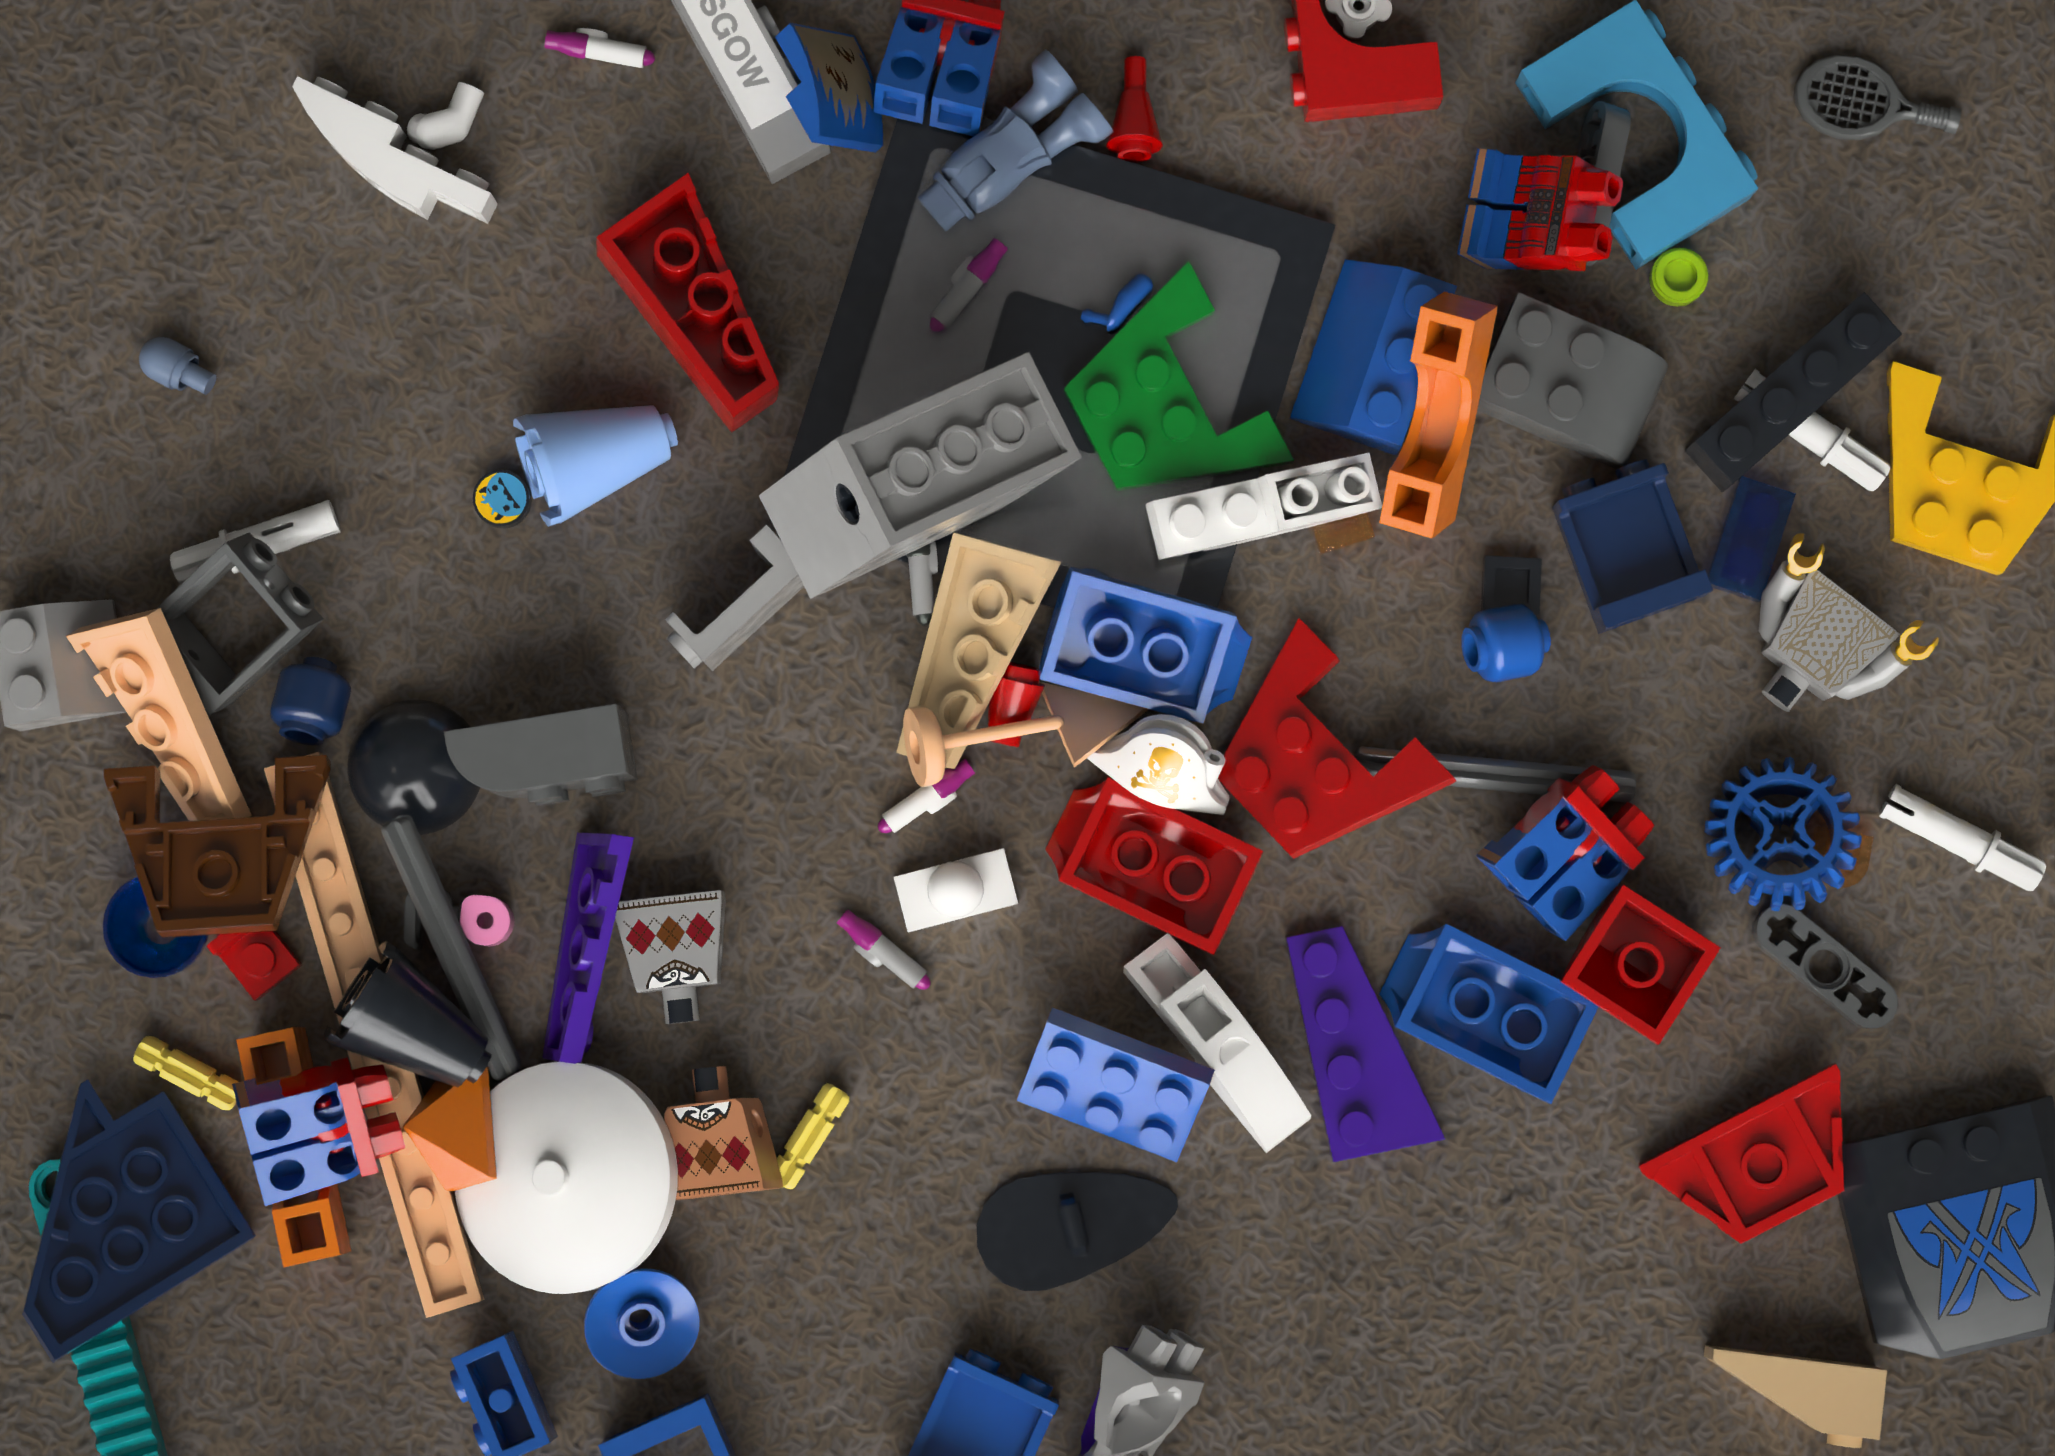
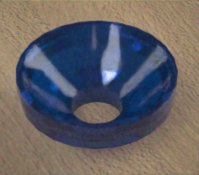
M136 877L129 880L111 897L105 910L103 934L109 952L123 968L138 976L162 978L182 972L200 956L207 943L208 935L175 937L166 944L154 942L147 933V922L151 913L139 878Z

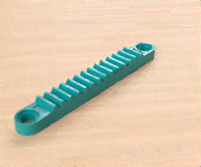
M60 1159L49 1160L39 1165L32 1173L29 1182V1197L40 1236L42 1235L50 1203L45 1185L49 1176L58 1171ZM128 1316L71 1352L72 1361L78 1369L77 1380L84 1391L83 1402L90 1413V1427L96 1434L95 1445L101 1456H168L133 1328Z

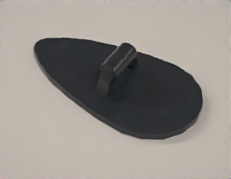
M1098 1172L1051 1173L1019 1178L999 1187L984 1204L976 1225L977 1248L986 1268L1003 1284L1022 1291L1049 1290L1086 1277L1144 1246L1175 1215L1178 1208V1200L1170 1189L1153 1181L1126 1174Z

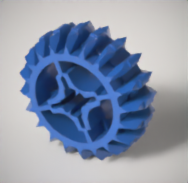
M1791 757L1785 758L1782 772L1774 771L1773 763L1770 759L1761 760V776L1758 778L1752 769L1747 766L1742 767L1739 770V778L1743 787L1733 781L1725 780L1721 791L1728 800L1721 798L1711 800L1709 810L1719 818L1706 820L1704 826L1705 833L1718 837L1706 844V854L1712 857L1726 856L1714 866L1715 875L1721 877L1734 872L1736 875L1732 878L1728 890L1732 894H1736L1745 885L1752 888L1748 899L1750 905L1756 906L1760 902L1762 893L1772 895L1770 903L1772 911H1780L1783 896H1791L1792 905L1795 910L1804 909V892L1807 890L1814 900L1818 903L1823 902L1827 897V892L1822 881L1831 887L1840 889L1844 884L1845 878L1837 868L1843 870L1854 869L1857 859L1846 850L1859 848L1862 841L1861 835L1847 831L1859 824V813L1853 811L1840 812L1850 804L1852 799L1850 793L1846 791L1831 796L1830 792L1836 785L1837 778L1829 774L1820 783L1814 781L1817 765L1814 763L1807 764L1803 775L1793 773L1795 762ZM1773 794H1787L1799 797L1794 804L1785 808L1774 807L1766 800L1760 803L1757 801L1759 798ZM1816 810L1825 820L1830 836V848L1824 857L1814 849L1816 843L1808 836L1805 830ZM1741 812L1751 819L1750 826L1755 829L1760 837V842L1755 846L1754 853L1748 859L1741 851L1735 835V823ZM1796 821L1791 839L1792 843L1787 844L1785 838L1783 844L1775 841L1769 848L1774 830L1773 826L1778 825L1779 830H1781L1782 825L1790 827ZM1780 860L1790 861L1799 868L1805 865L1809 868L1807 871L1793 875H1777L1764 871L1774 862Z

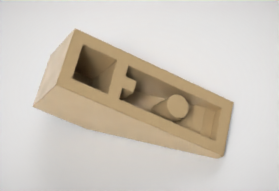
M1705 1345L1704 1357L1811 1428L1821 1433H1827V1444L1862 1448L1863 1438L1880 1440L1887 1370L1872 1365Z

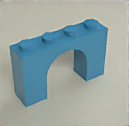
M1633 0L1522 69L1515 84L1545 129L1595 98L1613 92H1631L1645 96L1657 103L1670 117L1675 127L1679 144L1678 158L1673 173L1660 184L1613 212L1609 225L1612 234L1637 270L1748 201L1759 188L1754 182L1758 178L1757 172L1748 156L1741 150L1735 152L1724 136V133L1727 132V127L1721 114L1711 103L1704 105L1694 90L1693 86L1696 85V79L1691 68L1682 57L1677 56L1674 58L1663 42L1666 34L1658 17L1650 9L1643 11L1637 0Z

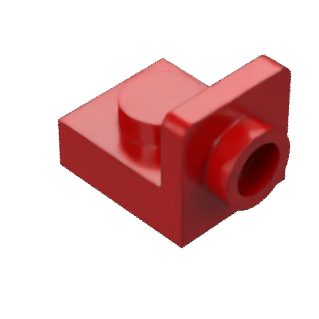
M276 931L215 934L217 937L206 946L214 956H219L254 1001L260 1000L302 966V963Z

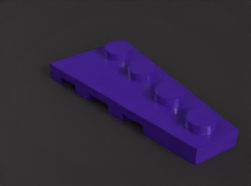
M577 833L542 1058L573 1064L582 1063L583 1054L587 1053L593 1039L592 1015L601 985L602 972L634 837L616 834Z
M1343 926L1285 938L1332 1162L1445 1140L1442 1130Z

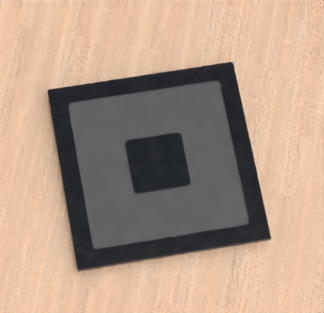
M929 100L923 124L897 118L785 475L835 438L1029 352L1082 458L998 512L954 533L964 534L1060 561L1061 564L1040 605L1053 609L1070 566L1079 569H1097L1111 578L1218 608L1237 544L1159 560L1145 504L1154 500L1257 479L1260 469L1116 491L1068 401L1064 388L1189 261L1211 301L1215 313L1166 339L1215 433L1219 436L1266 411L1270 413L1275 423L1336 225L1072 145L1051 158V165L1042 167L1028 176L996 206L981 213H975L976 216L971 222L966 217H963L945 232L917 197L936 182L932 175L937 171L943 175L941 168L948 158L961 145L974 136L929 126L932 101ZM983 117L980 132L991 125L994 120ZM993 238L1003 243L1008 248V251L1000 259L995 272L988 282L981 286L948 329L944 328L939 332L932 331L929 326L932 318L930 314L954 285L951 278L958 267L969 256L975 257L984 250ZM1145 274L1151 278L1153 282L1152 291L1133 309L1119 328L1114 331H1107V325L1092 322L1085 323L1081 320L1083 309H1092L1095 312L1110 314L1117 293L1135 275ZM953 533L935 541L938 557L937 573L943 574ZM906 555L896 559L897 561L909 564Z

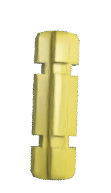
M145 1036L139 1043L133 1057L135 1064L150 1072L160 1071V1077L197 1097L207 1096V1102L222 1110H231L237 1103L232 1084L238 1083L237 1080L225 1074H221L219 1077L216 1075V1069L178 1049L170 1051L168 1049L169 1044L154 1036Z
M826 1083L822 1086L813 1101L816 1103L813 1110H807L784 1146L787 1150L784 1156L779 1154L777 1157L783 1187L791 1190L796 1187L805 1172L802 1169L806 1162L808 1164L811 1163L834 1127V1124L831 1123L834 1117L839 1118L849 1103L850 1097L848 1094L833 1084Z

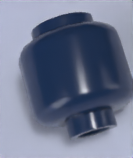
M306 657L303 664H291L281 670L270 708V717L280 727L279 733L281 736L296 743L313 746L321 745L324 739L334 737L340 733L351 694V686L346 678L336 672V664L319 657Z

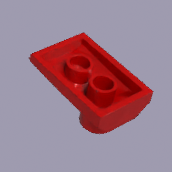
M1109 777L1096 786L1074 789L1045 849L1055 864L1059 877L1058 881L1212 955H1215L1264 853L1263 850L1181 811L1162 807L1139 798Z

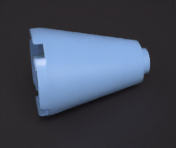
M654 405L525 414L513 420L514 427L525 431V435L515 438L516 446L533 499L544 496L550 509L540 512L543 521L548 527L561 524L670 460V447L678 445L676 431L669 414L664 413L660 415Z

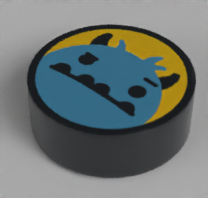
M496 470L487 473L478 481L473 491V505L476 513L483 521L495 528L505 529L518 525L526 518L531 508L532 499L527 484L517 474L507 470Z

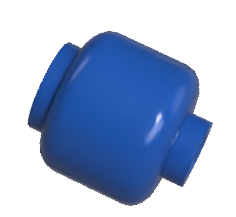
M1511 604L1478 611L1470 620L1469 627L1463 630L1461 646L1465 662L1472 672H1478L1486 681L1501 682L1535 674L1542 666L1544 653L1550 649L1551 637L1545 621L1537 619L1529 607L1524 604Z

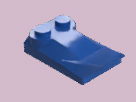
M1070 566L1060 588L1044 641L1038 676L1040 680L1203 724L1206 715L1220 704L1233 700L1252 636L1239 624L1235 613L1111 578L1097 569H1079Z
M1448 924L1433 931L1408 934L1379 993L1391 1012L1396 1028L1548 1104H1552L1599 1008L1562 984L1559 979Z

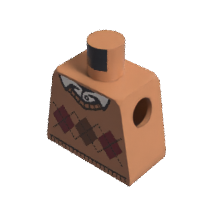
M727 1066L692 1070L695 1104L667 1107L664 1113V1121L673 1140L677 1158L678 1187L676 1200L783 1188L782 1176L763 1106L759 1098L730 1099Z

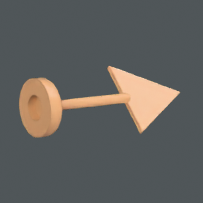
M1040 682L1045 685L1042 695L1051 716L942 735L939 722L929 708L925 706L910 707L905 710L903 719L905 748L912 774L917 784L921 787L934 785L943 778L946 768L945 749L1055 729L1058 730L1075 768L1148 711V709L1085 691Z

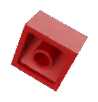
M1620 885L1616 886L1608 895L1583 934L1560 982L1656 1045H1659L1721 947L1630 888Z

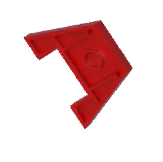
M1300 618L1297 620L1224 754L1225 764L1218 777L1224 787L1293 859L1457 782L1455 777L1416 737L1375 776H1372L1316 718L1300 699L1335 667L1340 660Z

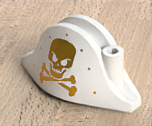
M1159 714L1143 718L1128 731L1114 736L1087 757L1088 760L1129 792L1162 807L1224 815L1230 799L1218 779L1225 764L1224 755L1211 748L1209 740L1199 728L1180 717Z

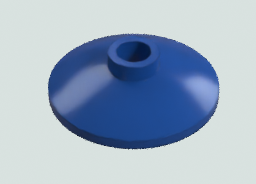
M634 1269L596 1291L586 1309L584 1334L593 1357L608 1371L626 1378H652L670 1371L679 1365L690 1353L699 1332V1312L690 1290L676 1277L655 1269ZM646 1309L650 1312L648 1318L643 1322L636 1323L629 1319L631 1313L636 1310Z

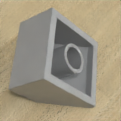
M114 600L44 603L0 611V702L5 727L25 731L126 713L116 695L113 693L106 697L93 678L100 671L86 650L83 649L77 653L66 637L80 627L116 619Z

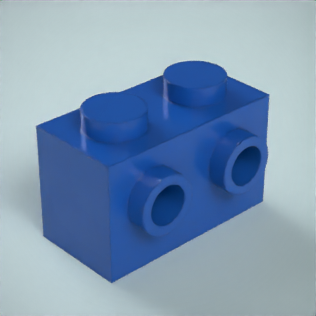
M510 1331L451 1358L455 1368L450 1371L453 1386L460 1400L463 1403L469 1401L477 1419V1423L473 1424V1431L479 1447L485 1456H522L551 1443L558 1437L514 1331Z

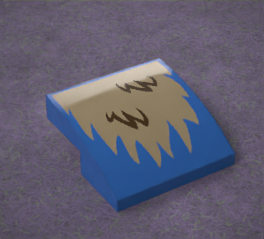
M789 23L775 38L801 83L786 98L811 142L877 152L883 146L882 115L873 112L875 82L866 57L855 35Z

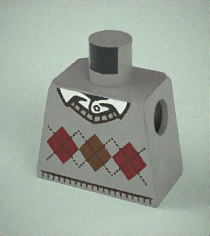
M722 890L620 901L618 904L615 919L637 993L662 991L665 1024L700 1021L696 987L721 984L726 906L725 892Z

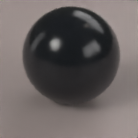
M426 700L400 701L374 713L357 732L348 755L347 774L349 785L361 809L382 827L393 818L409 815L412 817L420 835L437 832L460 819L473 804L480 787L462 776L452 763L447 751L444 731L469 728V724L450 708Z

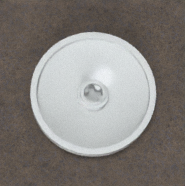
M551 1062L539 1064L519 1071L502 1081L490 1091L497 1179L455 1191V1199L461 1221L477 1251L495 1270L509 1280L529 1289L552 1294H569L599 1289L636 1269L652 1253L666 1231L673 1213L678 1187L677 1158L673 1140L656 1106L641 1089L625 1077L607 1068L588 1063Z

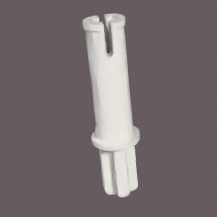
M1754 369L1745 383L1755 389L1766 378L1758 370ZM1743 385L1734 399L1739 402L1752 390ZM1816 412L1789 434L1800 444L1821 457L1820 464L1825 467L1827 463L1831 464L1868 491L1876 490L1890 471L1891 466L1888 462L1848 435L1851 431L1849 428L1846 427L1842 430Z
M326 500L238 531L235 530L227 533L225 529L220 530L219 537L173 552L170 555L171 567L176 579L182 584L225 542L250 532L254 538L266 543L277 554L333 534L341 533L333 506L330 500ZM236 566L231 569L234 574L240 572Z
M1898 784L1893 786L1888 797L1912 810V812L1907 813L1886 801L1880 810L1879 817L1886 818L1966 859L1975 865L1974 870L1979 873L1985 869L2026 891H2033L2044 876L2046 863L2000 839L2001 832L1995 830L1990 834L1902 789Z

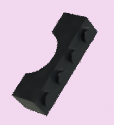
M1863 292L1692 443L1685 452L1723 493L1898 339L1902 333L1871 298Z

